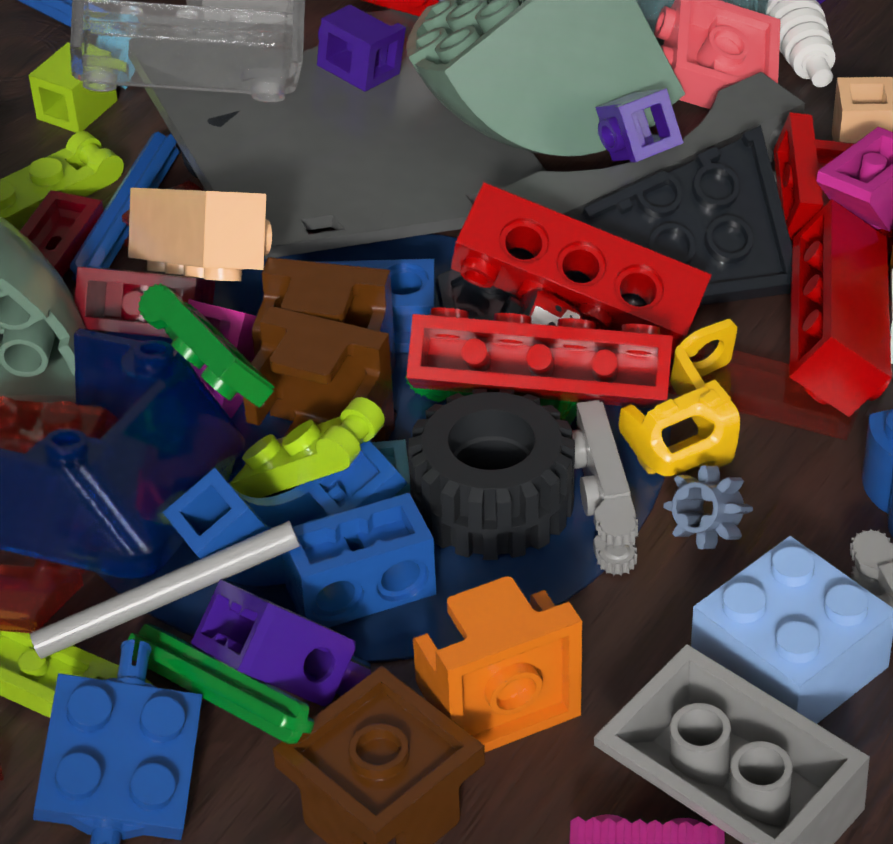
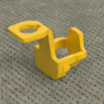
M731 319L720 321L693 332L676 347L670 382L679 396L678 398L669 399L656 405L654 409L647 412L646 416L632 404L621 408L618 424L620 433L637 455L640 465L648 474L657 473L664 477H669L695 467L718 466L720 468L733 461L740 431L738 409L731 401V397L716 380L705 384L701 378L726 366L731 361L737 334V326ZM719 340L717 348L707 358L699 362H692L690 360V357L695 356L704 345L711 341ZM691 417L698 427V434L667 447L662 438V429Z

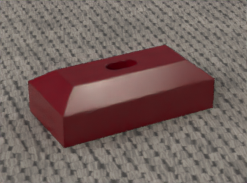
M50 190L20 230L58 271L61 278L70 268V263L103 213L102 200Z

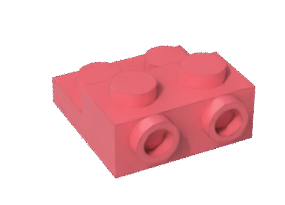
M675 0L671 8L666 6L662 8L655 25L654 35L656 38L664 40L661 48L685 92V95L679 100L711 109L718 91L760 72L778 83L780 19L721 0Z

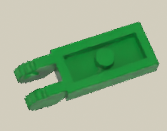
M155 283L154 286H149V289L140 296L141 300L138 303L140 315L157 330L162 328L166 330L165 333L173 340L171 343L172 347L198 369L206 365L207 368L200 376L223 397L231 401L239 393L260 408L274 392L273 388L275 386L196 308L187 302H183L167 286L162 283L159 285Z

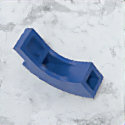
M369 440L360 444V454L347 469L301 484L290 491L272 497L254 498L243 495L236 491L220 472L214 468L162 513L193 552L202 559L287 521H290L292 527L392 498L408 483ZM282 554L226 578V580L250 586L284 584L285 574Z

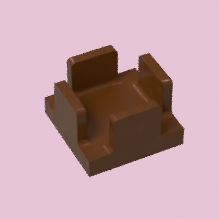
M267 258L262 270L264 297L252 327L254 356L257 355L262 345L260 320L268 308L274 306L389 333L391 375L393 374L396 359L390 270Z
M270 306L260 320L262 345L251 363L275 386L273 388L274 392L260 408L243 397L246 422L260 426L270 411V416L293 421L285 433V437L297 426L308 420H313L318 425L340 417L343 410L353 399L363 397L373 401L382 410L385 418L384 426L370 441H388L395 428L389 333Z
M380 666L312 718L314 719L312 732L310 734L303 733L298 743L287 744L281 741L273 748L275 767L300 789L305 824L327 844H364V842L367 844H387L393 838L396 839V844H434L460 821V785L485 765V745L383 666Z

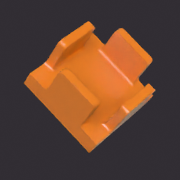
M506 576L450 596L447 599V612L464 638L463 641L438 650L428 633L413 638L415 679L425 699L485 745V752L581 716L582 620L569 601L555 606L546 591L542 590L530 595L529 604L514 579Z

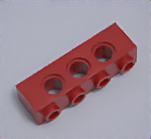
M483 182L455 242L451 265L452 270L460 272L461 276L471 284L483 288L494 286L516 295L519 300L532 289L539 288L578 308L583 313L584 320L596 322V329L621 331L623 324L657 326L660 328V335L673 336L672 360H674L676 347L681 344L688 334L712 275ZM523 248L531 252L534 258L521 260L512 256L508 250ZM580 271L586 274L591 281L587 283L574 282L565 275V272ZM628 293L639 295L648 305L642 307L630 305L621 295Z

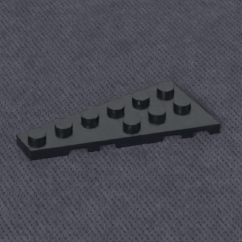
M761 125L743 133L741 139L720 149L716 146L697 154L694 161L669 173L663 170L584 207L581 214L572 217L712 274L699 306L791 293L793 248ZM523 248L508 250L512 256L521 260L534 258L531 252ZM452 269L437 276L436 290L439 306L469 312V319L494 320V314L499 313L510 296L519 300L516 295L494 286L483 288L473 285L465 280L460 272ZM580 271L565 272V275L574 282L587 283L591 281L586 274ZM631 293L621 295L630 305L638 307L648 305L639 295Z

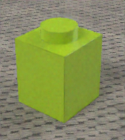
M69 42L28 75L36 118L75 133L85 130L118 101L111 56Z

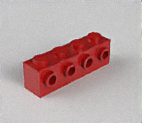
M831 199L793 237L789 377L802 385L815 401L821 404H830L850 417L867 400L874 401L879 398L888 387L892 378L887 237Z
M442 307L431 308L430 315H412L406 378L413 388L473 393L472 390L484 388H487V392H499L502 388L515 390V395L518 396L530 394L540 399L571 402L599 400V402H603L605 405L627 406L632 404L635 407L651 409L667 401L673 336L660 335V328L657 326L623 324L621 331L596 329V322L575 318L558 319L557 326L532 324V317L515 313H495L494 320L469 319V312Z

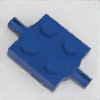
M131 639L122 642L117 678L101 680L58 673L33 820L71 825L87 835H91L90 844H120L121 839L125 840L143 835L181 840L185 824L203 694L162 689L150 683H145L149 655L152 648L144 641L139 643L135 666L131 664L135 640Z

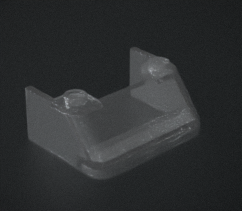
M72 0L70 38L72 76L83 81L84 88L98 92L113 91L117 86L252 94V98L257 101L280 102L285 99V94L296 90L302 68L305 0H289L286 12L115 0Z

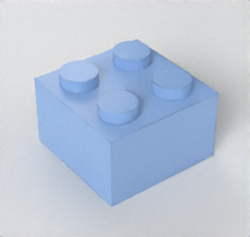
M792 536L787 537L693 606L692 648L816 724L889 667L893 641V608Z

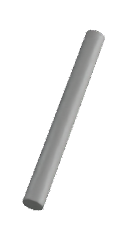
M287 521L30 633L32 644L40 659H43L219 582L220 579L224 580L300 547L299 540L291 522Z

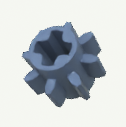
M701 466L698 472V480L690 475H677L674 478L679 489L676 491L672 501L664 503V508L672 511L673 518L678 524L672 533L675 537H689L696 533L698 549H715L718 543V534L726 540H737L742 537L737 525L741 521L743 514L753 512V507L744 504L743 498L738 491L744 482L741 477H728L720 482L718 466ZM704 500L713 502L712 514L704 513Z

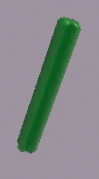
M144 624L139 634L130 633L128 640H135L133 661L136 662L140 641L148 643L152 648L149 655L148 669L192 693L203 694V699L287 744H296L303 733L310 734L312 732L314 719L308 717L309 705L268 683L235 670L196 646L153 624Z

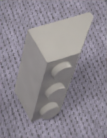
M688 644L594 736V746L743 844H834L865 810L870 756Z

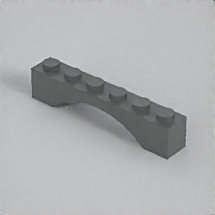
M760 72L718 91L712 109L701 124L683 138L684 143L638 162L603 169L572 172L538 171L500 189L572 218L581 214L584 207L663 170L669 173L694 161L697 154L715 146L720 149L741 139L743 133L760 125L769 159L772 162L774 161L773 150L789 113L804 114L805 102Z

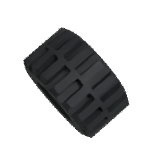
M487 388L474 389L472 390L473 394L463 396L460 393L446 398L447 404H434L426 410V419L417 420L412 428L413 437L409 438L408 445L410 494L429 531L432 533L434 543L441 548L454 546L455 554L468 558L472 553L483 554V560H498V555L510 554L512 558L526 555V548L530 546L538 550L550 543V534L560 535L566 527V517L572 516L574 507L575 440L572 439V429L568 421L560 420V412L552 405L541 406L540 398L530 394L518 396L515 395V390L501 388L499 392H487Z

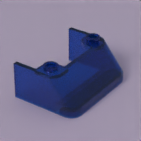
M79 328L74 333L76 422L110 430L101 439L88 437L83 432L75 429L55 430L44 439L38 441L26 454L0 448V550L119 578L146 577L162 569L185 541L162 512L214 468L230 483L245 466V461L242 459L245 454V437L190 362L178 353L171 344L161 340L138 341Z

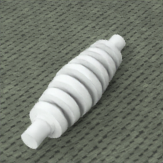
M761 0L763 13L780 19L779 51L796 74L804 79H811L816 87L827 86L833 79L831 68L835 63V52L821 5L817 0Z

